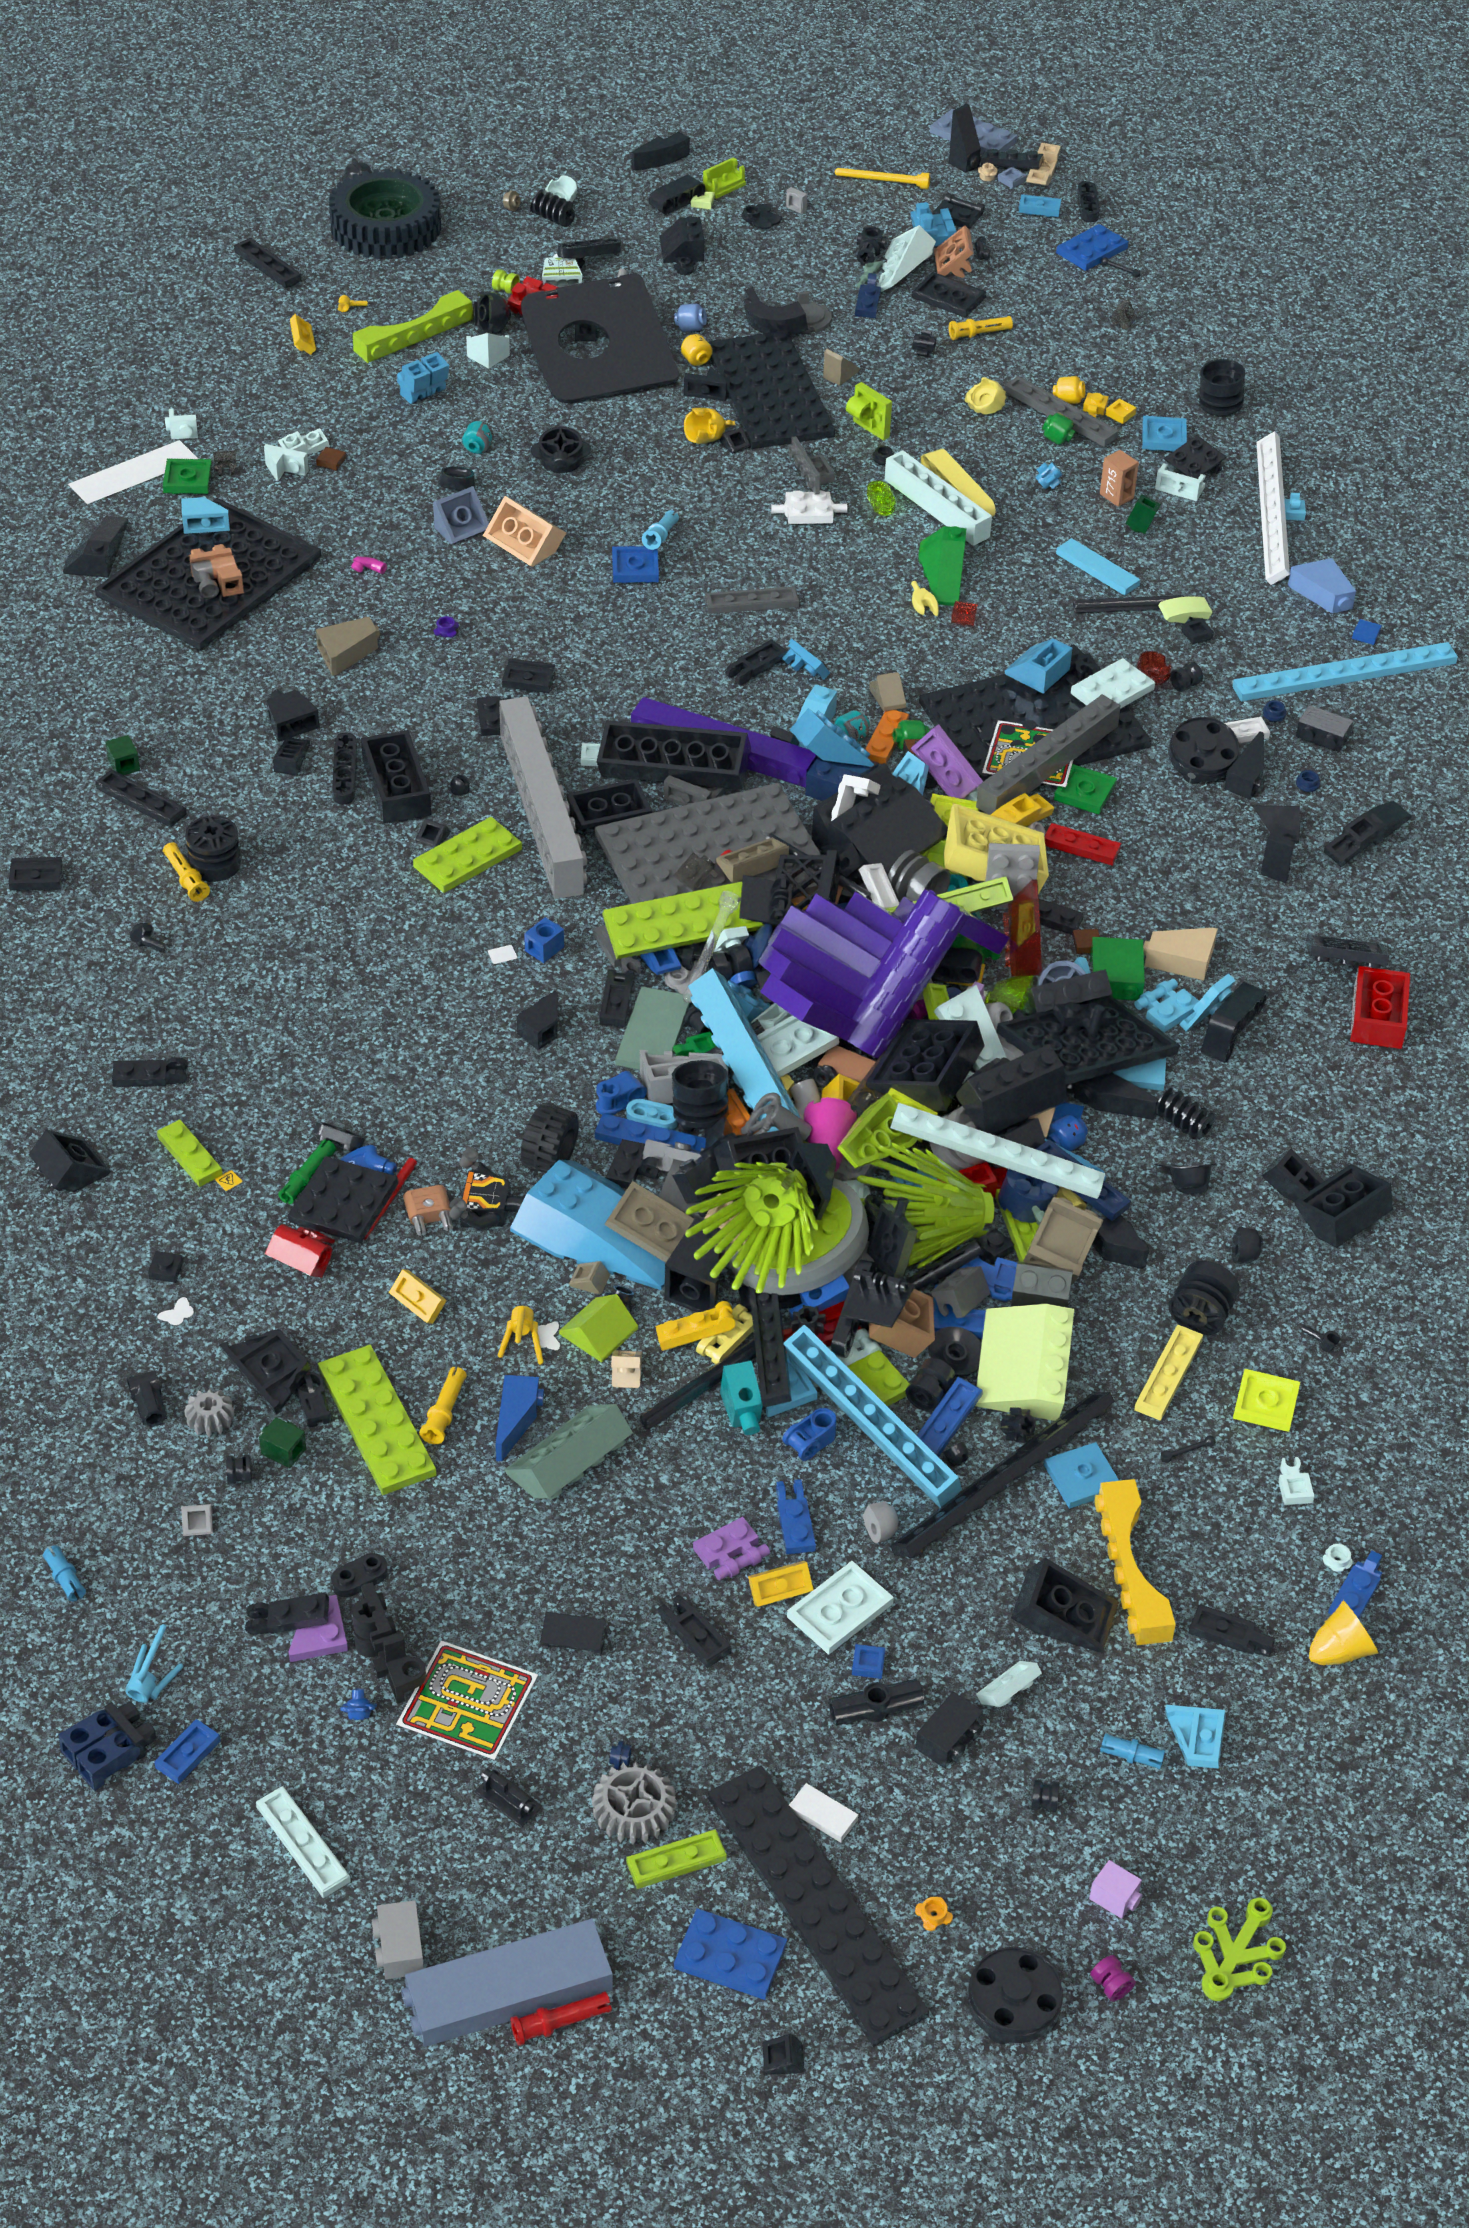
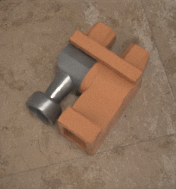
M223 544L215 545L212 551L204 552L200 548L191 551V555H189L191 573L195 582H201L199 590L203 598L211 599L219 592L216 582L212 579H217L223 597L244 593L242 574L236 566L231 548H225ZM228 583L237 585L232 589L225 588V585Z

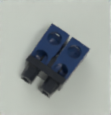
M131 1701L119 1707L110 1702L104 1706V1710L90 1715L58 1734L62 1754L78 1770L79 1774L94 1792L104 1786V1780L119 1769L128 1767L136 1759L138 1761L145 1757V1747L156 1739L155 1729L148 1721H145L136 1728L132 1726V1723L140 1719V1715L136 1706Z

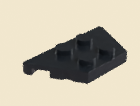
M280 1329L267 1331L262 1335L245 1337V1342L229 1345L227 1341L219 1345L225 1356L276 1415L280 1413L311 1368L307 1359Z

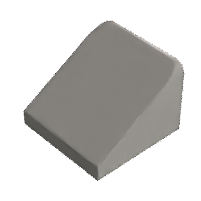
M211 1504L181 1507L183 1536L213 1534Z

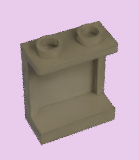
M1053 1197L1023 1261L1073 1270L1071 1281L1073 1285L1083 1268L1082 1265L1103 1220L1098 1218V1215L1093 1211L1082 1210L1073 1206V1203L1065 1198Z

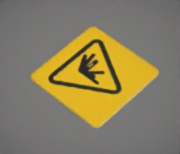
M232 1170L215 1179L225 1191L242 1183V1180Z

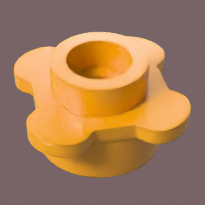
M941 1897L927 1898L923 1903L917 1904L915 1908L916 1915L921 1916L924 1922L923 1927L927 1931H934L937 1926L942 1924L948 1925L952 1922L953 1915L947 1911V1904ZM935 1912L937 1913V1915L932 1916L931 1913Z

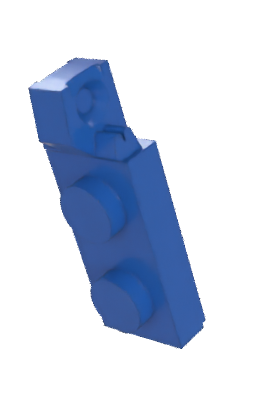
M1371 1550L1364 1564L1358 1561L1352 1567L1329 1608V1614L1332 1615L1344 1600L1357 1618H1361L1380 1583L1382 1572L1377 1569L1380 1566L1381 1554Z

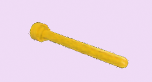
M846 168L835 169L837 176L916 184L920 189L927 190L930 186V173L922 172L917 176Z

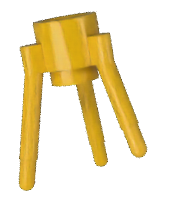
M517 1306L512 1310L511 1320L507 1322L506 1332L498 1352L499 1358L503 1357L512 1332L516 1334V1343L521 1342L522 1335H527L531 1332L538 1364H543L538 1336V1322L533 1321L534 1312L531 1308Z

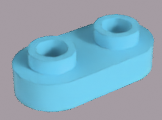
M635 1099L630 1101L626 1107V1117L629 1120L670 1130L677 1127L678 1122L674 1119L673 1106L645 1099Z

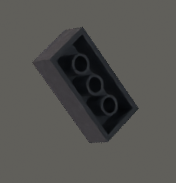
M409 730L361 738L362 760L383 823L432 815L431 794Z

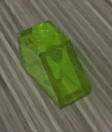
M1029 972L997 982L993 991H988L984 1004L1004 1003L1009 1007L1012 1014L1018 1008L1024 1010L1029 999L1026 989L1033 987L1034 974Z

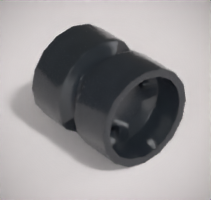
M745 945L729 948L728 953L720 950L708 954L709 970L715 969L726 978L727 982L735 974L753 971L751 957Z
M926 1359L917 1371V1375L906 1388L905 1394L912 1405L922 1411H934L956 1381L955 1372L950 1365L940 1359Z

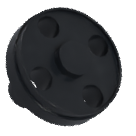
M1195 717L1182 722L1176 728L1169 743L1168 755L1174 768L1183 775V778L1188 783L1214 782L1225 778L1229 768L1238 759L1239 742L1233 730L1225 723L1209 717Z
M1022 1947L997 1949L986 1955L974 1969L968 1986V2007L975 2022L982 2030L988 2033L990 2039L995 2043L1008 2044L1009 2042L1025 2043L1034 2041L1047 2034L1058 2023L1063 2003L1061 1979L1054 1966L1044 1956L1033 1950ZM1028 1967L1031 1968L1033 1971L1027 1972L1022 1970L1021 1968ZM979 1981H987L991 1985L985 1986L980 1984ZM1045 2006L1050 2008L1052 2011L1046 2012L1041 2010L1039 2007ZM1003 2020L1008 2022L1009 2025L1003 2026L998 2024L997 2021Z

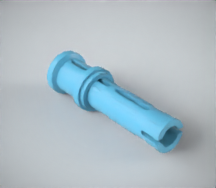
M667 511L658 523H653L644 532L642 542L646 548L651 550L657 549L667 539L668 531L679 520L677 513L674 516L672 515L675 511Z

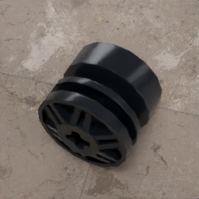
M1229 359L1212 360L1203 365L1200 370L1199 406L1203 411L1216 416H1227L1241 410L1244 405V367L1238 362Z
M215 815L200 817L191 822L186 828L185 833L188 863L193 869L200 872L201 880L219 882L234 876L241 866L238 829L235 823L228 818Z
M697 1060L683 1063L674 1069L672 1073L673 1115L679 1124L697 1129L710 1128L721 1118L728 1117L727 1070L722 1065L713 1061Z
M1211 1261L1193 1262L1186 1268L1179 1281V1286L1175 1289L1169 1301L1168 1310L1172 1318L1180 1326L1203 1335L1218 1333L1239 1295L1240 1285L1237 1278L1220 1264Z

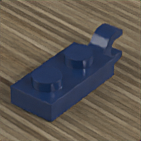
M869 273L867 285H860L855 316L876 318L881 295V287L876 286V273Z

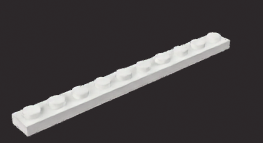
M1275 431L1256 442L1265 576L1270 585L1290 575L1280 437Z

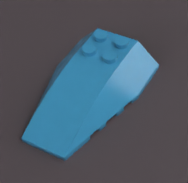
M558 1160L527 1192L510 1227L511 1232L555 1257L564 1259L566 1256L577 1260V1264L601 1261L611 1275L615 1272L626 1275L627 1280L658 1290H662L665 1286V1262L605 1226L607 1219L625 1193L619 1185L576 1161Z

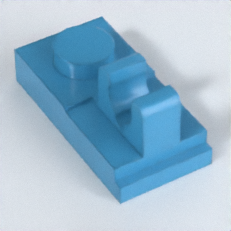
M793 639L789 641L788 647L790 650L783 656V660L787 665L792 660H795L791 667L798 671L806 664L804 668L813 677L817 674L823 680L830 674L820 660Z

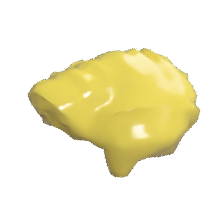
M982 377L981 382L978 385H974L967 392L965 402L976 413L992 414L1002 410V407L1005 406L1006 391L1003 390V387L997 381Z

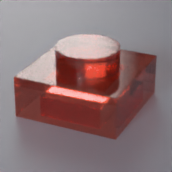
M955 601L951 623L974 626L978 604Z

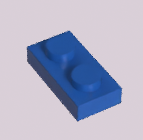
M196 1719L154 1761L155 1768L177 1784H180L221 1742L220 1735Z

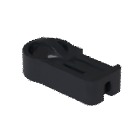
M307 1372L295 1390L306 1424L311 1428L318 1426V1422H323V1424L331 1423L332 1413L331 1410L329 1411L326 1402L323 1379L317 1373ZM313 1383L319 1386L316 1390H314ZM307 1384L309 1392L302 1391L299 1388Z

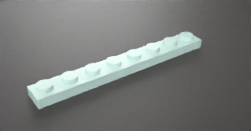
M898 1103L890 1127L892 1129L1096 1199L1100 1195L1105 1177L1103 1172Z

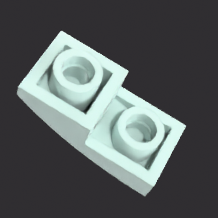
M320 428L302 437L297 431L278 440L282 448L305 452L307 455L324 450L325 447H330L327 438Z

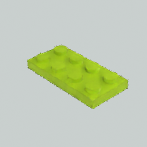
M489 817L413 859V867L445 893L522 850V842L493 817Z

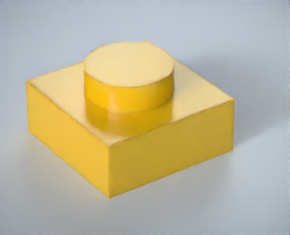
M1118 399L1106 408V416L1124 424L1136 415L1137 407Z

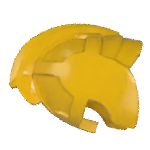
M692 408V411L686 415L684 420V432L689 441L697 444H706L720 439L725 429L734 426L735 421L724 420L715 409Z

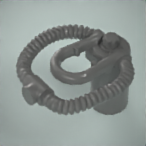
M771 1092L765 1094L756 1103L752 1115H750L745 1126L741 1128V1134L751 1136L757 1130L759 1131L756 1134L767 1133L773 1126L779 1130L799 1127L801 1138L804 1142L810 1135L812 1126L781 1106L779 1094ZM767 1114L764 1119L758 1120L760 1115Z

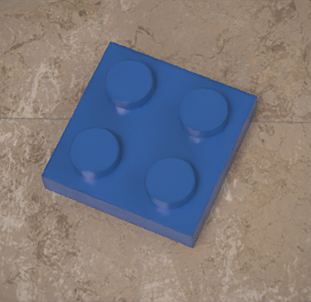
M645 546L612 547L613 583L659 582L658 548L651 550Z

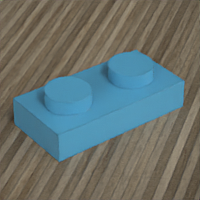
M1021 194L1019 213L1059 217L1061 199Z

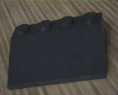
M898 776L880 788L878 795L871 794L829 822L828 845L852 842L864 862L860 867L882 863L888 876L893 864L904 852L912 849L923 854L947 837L948 827L917 788Z
M906 1019L866 1082L867 1087L883 1094L888 1093L890 1088H893L931 1110L946 1111L985 1046L978 1022L972 1020Z

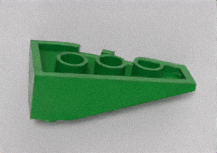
M943 526L920 542L918 560L923 566V573L928 579L930 592L936 598L938 605L958 607L967 528Z

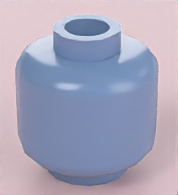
M697 303L680 305L678 312L674 314V321L676 326L679 325L682 332L700 331L703 325H706L707 315L705 309Z

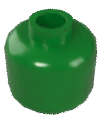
M1061 413L1050 414L1042 427L1044 437L1057 445H1062L1065 441L1070 442L1076 432L1073 430V420Z
M902 720L898 723L897 728L893 729V742L897 743L899 749L903 751V739H922L929 732V728L921 720Z

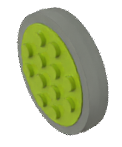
M834 1178L828 1206L822 1219L816 1220L818 1230L813 1228L807 1213L814 1243L809 1256L805 1253L800 1222L802 1271L799 1276L795 1272L792 1225L786 1283L781 1289L778 1287L779 1275L776 1273L781 1239L780 1234L763 1293L789 1295L819 1288L844 1274L858 1260L868 1240L869 1226L865 1208L857 1193L848 1184ZM764 1241L742 1282L755 1290L760 1275H755L754 1269ZM730 1243V1244L725 1248V1252L729 1249V1247L732 1245V1243ZM742 1246L738 1249V1251L735 1253L732 1259L728 1262L736 1276L742 1264L739 1268H734L732 1266V1263L736 1258L737 1254L739 1253V1251L741 1250Z

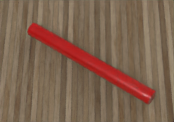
M408 1158L397 1174L399 1184L364 1240L369 1237L416 1167L417 1161L415 1159Z

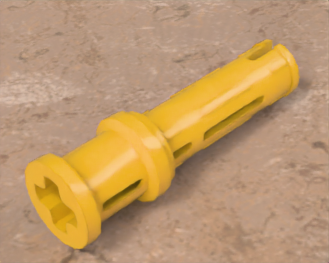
M1010 316L980 321L967 319L965 322L958 323L951 321L949 323V335L952 340L966 336L973 338L976 334L1011 330L1013 322ZM997 324L996 326L985 327L986 325Z
M176 843L166 844L163 852L180 876L179 882L181 886L188 890L189 898L194 902L204 900L210 893V887L201 880L200 872L190 866Z
M455 1367L450 1368L436 1404L430 1407L427 1412L428 1420L425 1425H422L419 1435L430 1444H440L445 1439L444 1431L453 1419L452 1408L467 1377L466 1372L462 1368L457 1367V1370Z

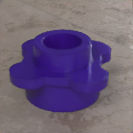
M449 616L440 617L436 622L437 628L434 629V634L436 636L441 635L442 637H455L459 623Z

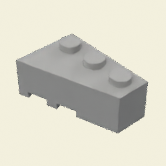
M640 1050V1075L647 1089L649 1101L662 1104L673 1103L672 1073L676 1067L686 1062L697 1060L713 1061L722 1065L727 1070L728 1075V1068L722 1059V1054L689 1052L688 1057L673 1056V1051H664V1055L648 1054V1050Z

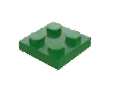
M167 458L163 493L208 494L212 460Z
M1072 764L1066 787L1059 786L1057 788L1054 800L1100 814L1116 786L1117 778Z

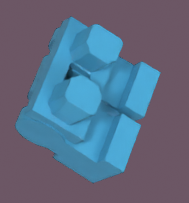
M924 202L917 203L916 211L911 212L913 228L920 225L936 241L934 247L941 245L956 233V228L948 208L940 209V214L932 215L928 203Z
M438 352L421 358V362L416 360L402 366V371L397 374L400 395L412 404L418 398L421 400L435 394L436 390L438 392L445 390V380L448 379L449 364Z

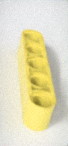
M939 449L921 456L922 465L988 512L992 517L995 516L996 509L992 499L946 450Z

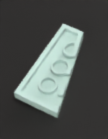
M977 985L943 1003L934 1010L939 1020H972L978 1022L985 1046L973 1065L975 1071L995 1058H1007Z

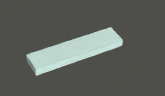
M283 1786L256 1801L257 1809L323 1898L351 1882L349 1874Z

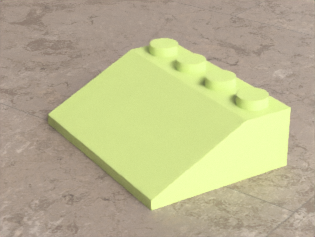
M1050 1304L986 1309L976 1385L983 1390V1395L975 1406L1009 1413L1010 1407H1019L1021 1409H1029L1032 1417L1052 1421L1057 1420L1060 1417L1065 1401L1074 1309Z

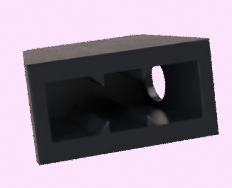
M277 689L270 694V698L266 701L267 715L278 742L285 740L286 737L292 738L320 728L317 707L298 690L283 693Z

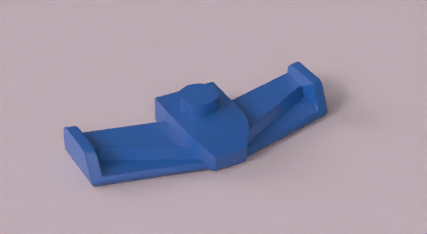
M997 1257L995 1266H992L976 1258L960 1267L981 1266L992 1299L1003 1302L1012 1300L1017 1262Z

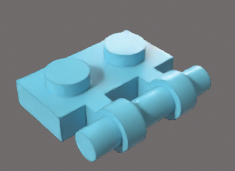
M1173 978L1159 983L1153 991H1146L1141 994L1140 999L1134 1002L1138 1010L1145 1007L1148 1009L1146 1019L1163 1033L1195 1012L1193 1008L1199 1002L1198 999L1185 989L1177 993L1173 991L1178 987L1177 981ZM1161 997L1165 999L1161 1003L1157 1001V999Z

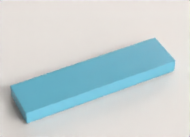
M1072 538L1057 547L1056 554L1123 595H1127L1140 586L1139 578Z

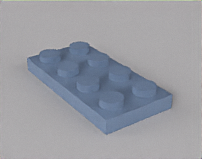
M951 109L931 124L930 133L950 141L954 109ZM973 117L981 154H984L988 149H998L999 152H1005L1017 142V135Z

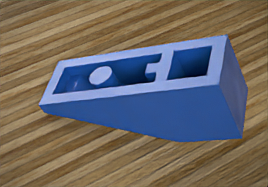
M504 1376L496 1437V1461L504 1460L536 1419L538 1406H543L544 1389H539V1377Z

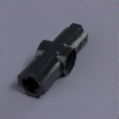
M917 1679L890 1685L872 1682L865 1687L864 1691L829 1698L828 1705L832 1722L838 1726L864 1719L872 1722L883 1721L889 1713L924 1706V1697L920 1681H917Z

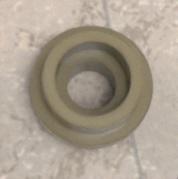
M511 190L504 194L503 205L509 211H516L520 206L521 199L517 191Z

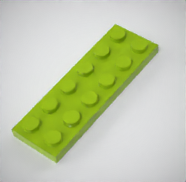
M742 882L605 909L602 913L616 960L713 940L724 929L746 926L748 932L756 931L763 924L739 918Z
M371 1344L318 1363V1371L382 1495L436 1476V1468Z

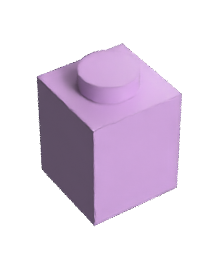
M1109 1860L1093 1881L1089 1899L1122 1919L1129 1909L1134 1911L1140 1903L1142 1894L1139 1891L1142 1880Z

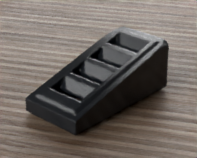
M286 737L273 758L274 772L297 776L310 746V740Z

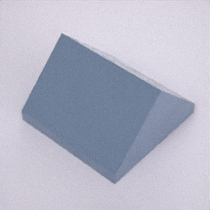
M473 486L433 502L434 528L450 544L486 531L489 525Z

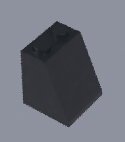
M694 1219L688 1229L695 1226L701 1221L698 1219ZM716 1228L706 1235L701 1230L689 1238L686 1237V1233L684 1234L665 1263L664 1300L695 1312H703L715 1308L717 1304L718 1277L712 1278L710 1272L719 1262V1254L715 1253V1246L699 1260L694 1258V1253L719 1232L720 1228Z

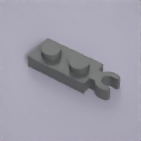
M606 925L593 928L594 938L614 968L621 966V973L634 969L637 974H641V963L637 960V955L616 960Z

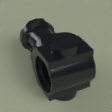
M864 227L862 233H858L857 245H860V250L857 253V260L860 264L873 263L875 256L880 255L882 249H886L887 237L884 236V230L876 227Z

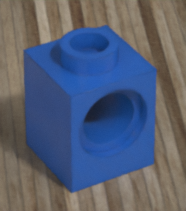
M546 917L524 933L525 952L542 963H545L564 948V929Z

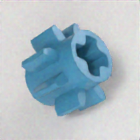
M1044 462L1036 469L1039 474L1035 478L1043 488L1047 489L1050 486L1054 489L1061 483L1059 478L1063 474L1053 462L1049 465Z

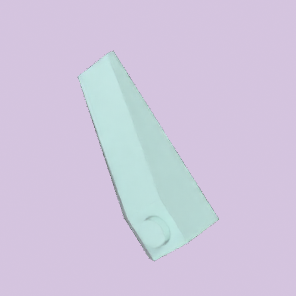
M920 225L892 240L885 254L887 262L882 266L885 272L880 276L878 286L881 287V292L894 286L922 261L932 255V249L936 241Z

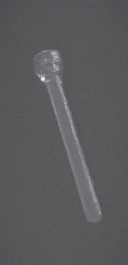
M729 891L722 892L718 901L720 904L719 914L688 986L704 975L729 914L737 910L741 898L738 895ZM688 986L683 996L685 1003L692 1002L690 997L693 995Z

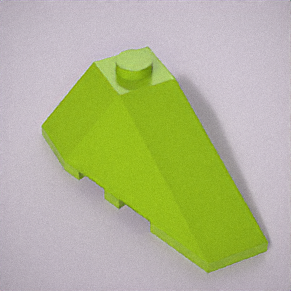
M888 1093L862 1113L837 1147L855 1169L890 1156L881 1152L878 1146H885L899 1153L901 1151L895 1149L892 1143L909 1149L919 1139L918 1137L890 1128L898 1104Z

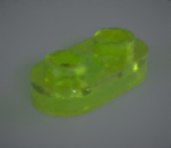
M883 481L870 482L867 485V497L874 511L882 516L892 514L895 511L896 500L889 485Z

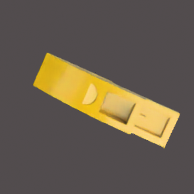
M1024 793L1001 806L991 816L1026 827L1052 815L1055 807L1038 793L1030 797Z

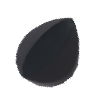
M445 467L441 470L438 486L456 491H462L472 486L475 489L474 472L465 467Z

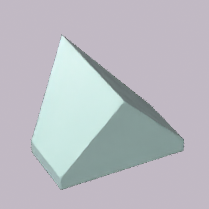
M485 333L474 337L466 336L467 357L488 369L510 356L509 335L503 337Z

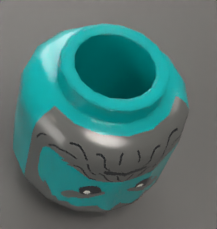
M474 421L468 425L464 432L462 443L472 453H484L488 450L494 438L493 430L485 422Z
M850 711L839 716L835 721L836 725L857 742L868 736L870 722L867 716L859 711Z

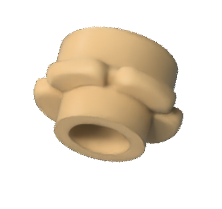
M985 163L982 167L978 168L980 179L984 181L995 179L998 170L993 164Z

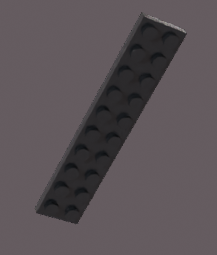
M760 1765L708 1791V1800L871 2045L875 2047L928 2018V2008L763 1766Z

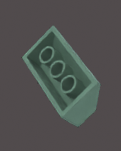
M616 1404L589 1405L513 1462L504 1471L535 1499L547 1498L551 1500L563 1492L562 1488L565 1485L581 1479L584 1476L583 1471L587 1468L597 1466L605 1460L604 1455L609 1451L621 1448L626 1443L625 1439L633 1434Z

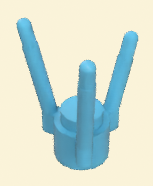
M165 1624L160 1626L145 1661L147 1645L142 1644L125 1691L135 1701L146 1703L149 1698L156 1700L160 1691L183 1668V1664H178L157 1685L155 1684L156 1677L148 1672L166 1630Z

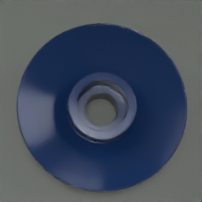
M764 924L754 936L749 935L744 942L751 957L753 970L758 966V961L769 944L768 940L772 934L771 924Z

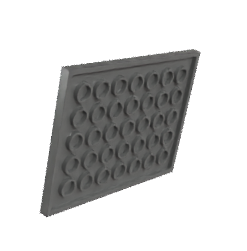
M779 783L595 827V835L632 904L732 884L721 867L717 865L716 858L728 849L736 851L766 840L770 833L807 855H821ZM796 863L785 864V871L790 874L799 866ZM778 867L752 877L774 881ZM807 868L812 874L816 873L813 869ZM803 871L794 880L800 885L809 876ZM813 882L804 890L807 894L813 893L818 890L819 886ZM798 893V894H797L796 896H794L793 898L802 896V894H801V893Z

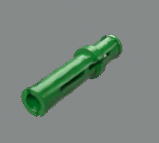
M322 1140L300 1169L290 1175L289 1182L278 1193L279 1198L286 1204H292L305 1189L324 1157H331L336 1152V1146L329 1140Z

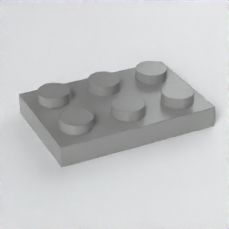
M989 843L985 882L1006 876L1013 897L1012 902L996 906L997 908L1031 909L1035 897L1040 845Z

